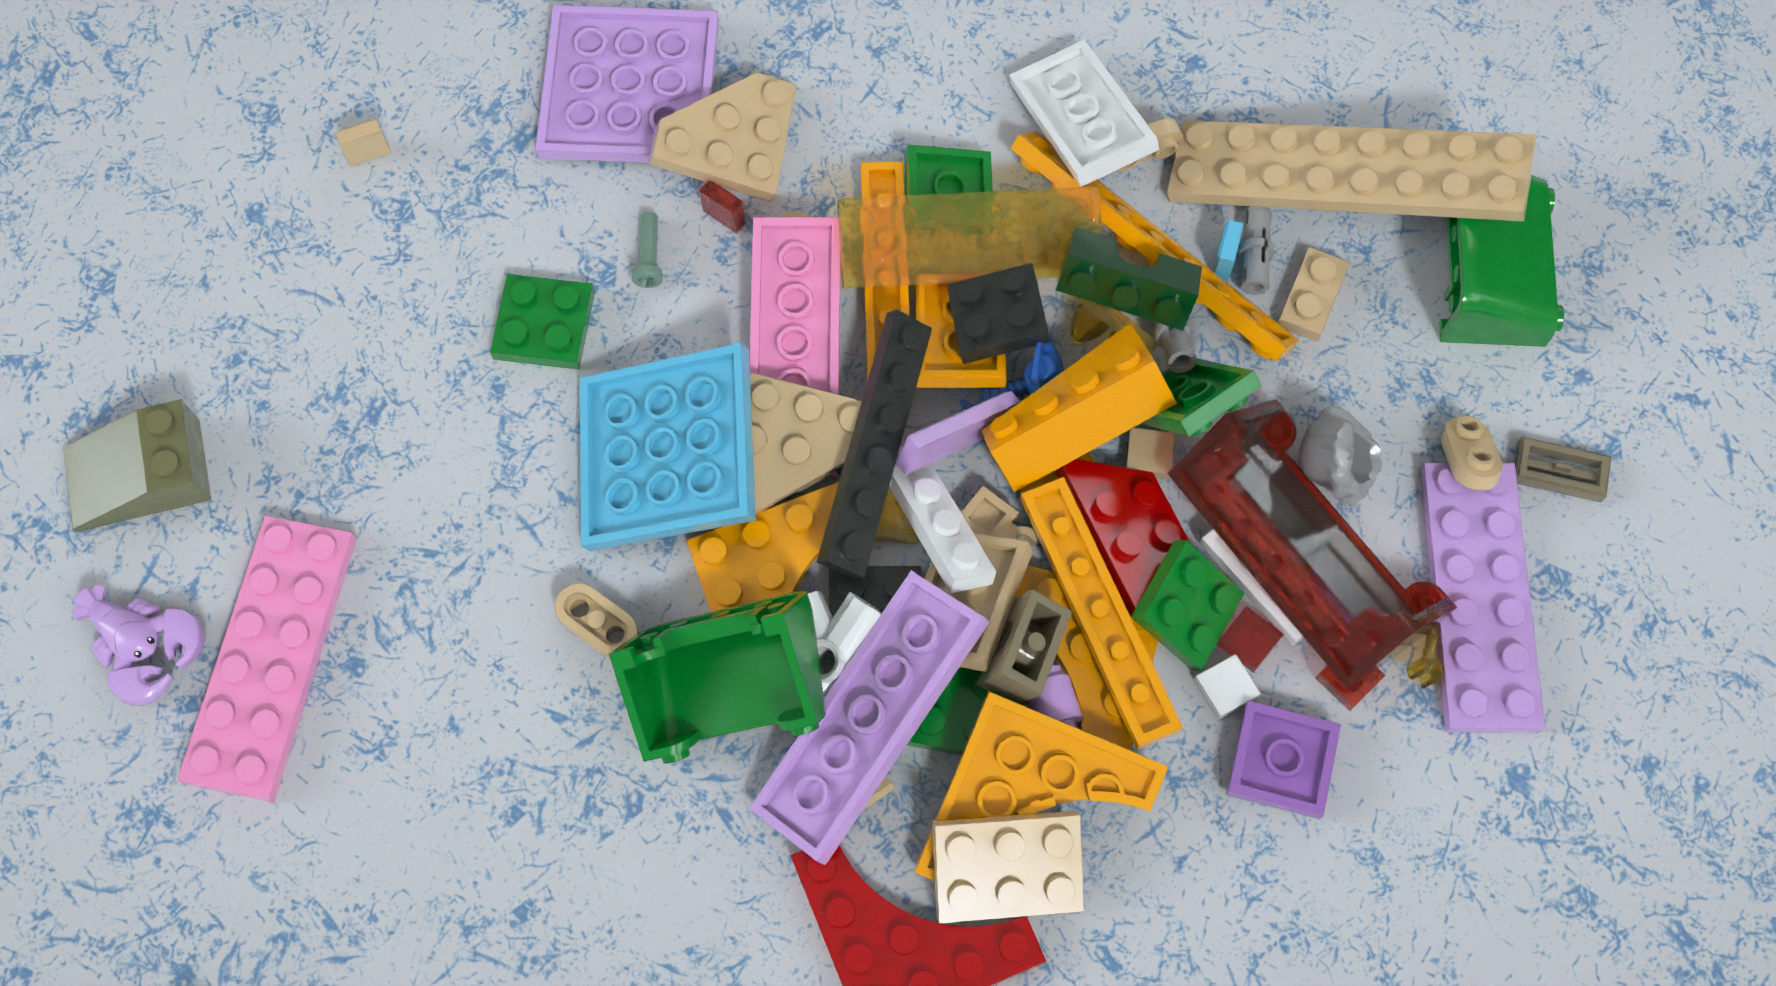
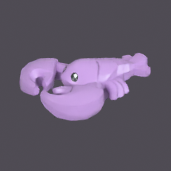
M96 585L92 590L83 588L73 599L76 607L71 612L78 621L91 617V622L96 626L97 631L102 634L92 644V652L96 655L98 661L102 662L103 667L108 668L111 665V658L115 654L112 671H109L107 675L110 691L125 704L143 706L156 702L169 689L174 679L167 673L159 680L148 683L152 676L161 674L162 668L154 665L132 667V663L152 656L157 649L159 634L164 632V652L168 660H173L176 657V650L182 644V652L175 665L184 669L197 658L204 648L206 635L201 621L184 609H167L164 611V614L148 619L147 617L157 614L161 609L159 606L154 605V603L146 601V599L135 598L124 609L120 605L105 601L108 591L105 587Z

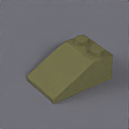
M182 399L134 410L63 447L72 527L75 532L211 500L200 420Z

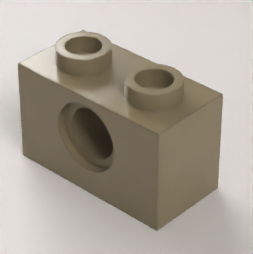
M1033 589L1016 598L988 672L981 671L976 685L1019 704L1042 695L1073 611Z

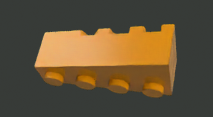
M1129 323L1005 414L997 417L981 431L992 456L1013 491L1016 492L1176 405L1177 402L1155 360L1132 324Z

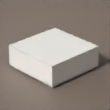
M1236 654L1200 673L1194 679L1218 720L1243 707L1247 701H1254L1261 695Z

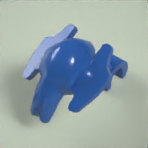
M1051 337L1050 343L1043 344V341L1037 342L1034 358L1027 364L1022 378L1017 377L1014 381H1007L1006 388H978L982 392L981 401L977 404H971L961 399L959 402L961 407L965 410L1007 391H1012L1016 397L1018 394H1025L1026 391L1032 394L1063 372L1062 359L1052 343Z

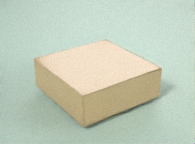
M377 119L336 132L339 145L350 166L391 153Z
M1140 428L1130 429L1125 468L1153 472L1156 478L1170 480L1175 433Z

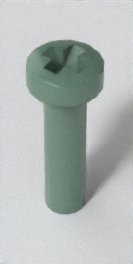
M645 212L641 215L639 265L632 270V282L643 288H653L662 282V270L656 266L658 216L652 212Z

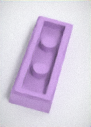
M1007 391L908 435L897 458L896 465L906 476L984 440L985 438L981 430L991 424L997 417L1005 414L1020 403V400L1012 391Z

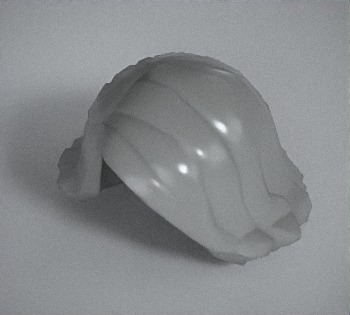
M1330 405L1319 413V416L1305 431L1301 447L1299 448V464L1303 473L1310 481L1332 491L1340 504L1353 507L1360 499L1366 497L1368 490L1374 485L1373 483H1375L1376 477L1382 468V461L1380 459L1382 450L1378 443L1373 440L1372 434L1350 413L1341 407Z

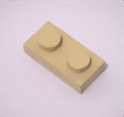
M1309 247L1278 323L1287 331L1318 342L1350 262Z

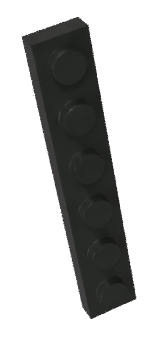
M898 309L886 314L816 562L854 580L865 577L932 331L931 327Z

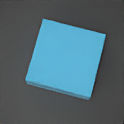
M1229 220L1223 229L1212 270L1223 280L1228 281L1232 271L1244 223Z

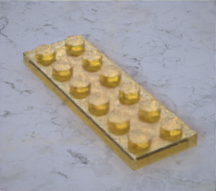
M1100 187L842 198L837 200L842 289L954 283L1028 263H1033L1037 279L1058 278L1062 260L1075 226L1102 235Z

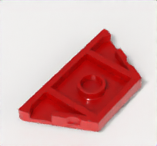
M1075 459L1056 469L1055 473L1058 479L1064 477L1131 617L1174 540H1187L1189 543L1190 541L1153 472Z

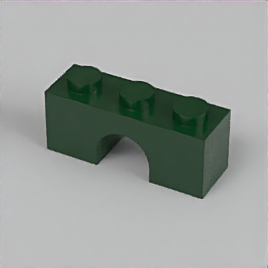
M1075 226L1062 260L1056 291L1175 329L1184 330L1199 295L1201 266L1161 253L1154 266H1136L1119 256L1116 251L1117 239Z

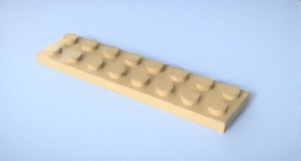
M1184 120L1181 129L1183 140L1178 142L1179 149L1176 151L1167 195L1170 202L1524 221L1536 150V134Z

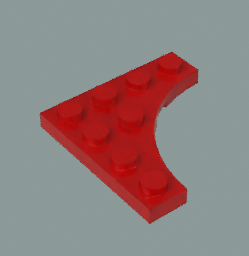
M840 845L826 865L817 862L803 850L790 855L842 986H994L1046 963L1045 956L1027 916H1022L1008 922L972 927L932 922L896 907L875 892L853 869Z

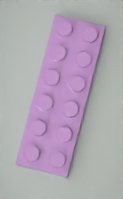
M1424 463L1420 468L1445 732L1540 733L1545 729L1515 463H1503V469L1497 485L1485 491L1469 489L1457 482L1452 474L1449 463Z
M911 570L824 697L826 715L819 722L820 727L811 733L797 737L749 809L817 862L826 865L990 622Z

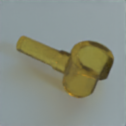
M1429 624L1427 626L1422 657L1410 663L1406 669L1411 680L1420 677L1423 689L1445 676L1444 667L1437 658L1438 625Z

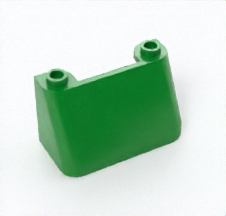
M1531 175L1524 221L1446 217L1450 284L1444 292V301H1449L1451 316L1450 319H1441L1439 322L1440 342L1546 347L1553 338L1555 331L1562 329L1564 309L1562 305H1558L1551 222V213L1555 204V192L1553 188L1548 187L1545 179Z
M807 591L783 594L659 624L639 632L609 653L643 762L662 758L664 764L674 763L690 755L689 748L700 740L777 723L780 730H790L792 736L805 735L817 730L820 727L819 722L826 715L814 615Z

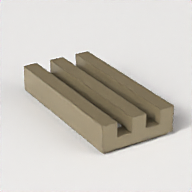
M1521 437L1518 440L1516 446L1518 455L1514 460L1517 484L1600 503L1607 497L1612 456ZM1529 453L1598 468L1599 471L1596 473L1574 468L1568 464L1559 462L1555 464L1529 458Z

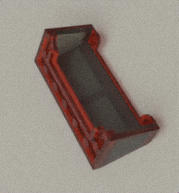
M1277 399L1226 413L1167 474L1347 689L1362 681L1424 637L1458 608L1446 593L1432 582L1418 581L1404 589L1315 484L1305 476L1302 469L1286 452L1296 439L1297 429L1293 418Z

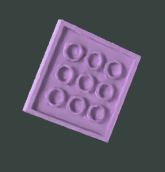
M553 5L535 148L538 159L649 163L656 127L660 119L713 94L719 29L718 11Z

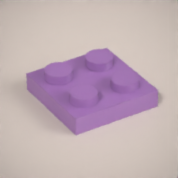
M1247 701L1244 705L1226 795L1321 819L1325 812L1341 724Z

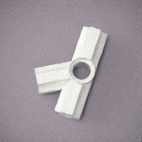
M819 591L808 593L814 615L824 697L882 614L879 609L849 592L834 617L830 612L823 593ZM834 653V667L829 673L825 674L823 669L824 661L829 654Z

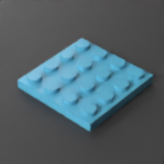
M737 343L580 378L581 547L589 551H595L756 521L749 349L745 345Z

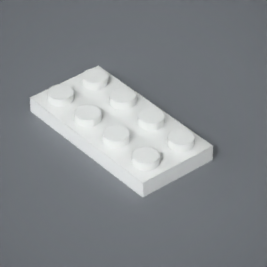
M1085 40L1009 75L1013 89L1080 187L1159 150L1156 135Z

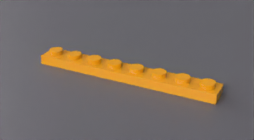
M1034 131L1018 135L1010 149L1021 157L1020 163L1031 172L1044 175L1052 182L1051 186L1056 193L1066 199L1075 200L1085 208L1084 214L1091 221L1110 228L1117 234L1116 239L1122 246L1128 250L1140 252L1150 261V267L1156 264L1160 253L1201 266L1199 295L1196 304L1206 305L1217 314L1216 320L1223 327L1232 332L1238 331L1250 341V347L1255 353L1265 359L1272 358L1275 362L1291 353L1300 340L1098 179L1080 187L1052 144L1039 132Z

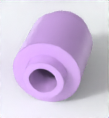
M1052 665L1042 695L1029 700V706L1035 711L1076 727V724L1083 720V715L1070 677L1067 674H1063L1060 665Z

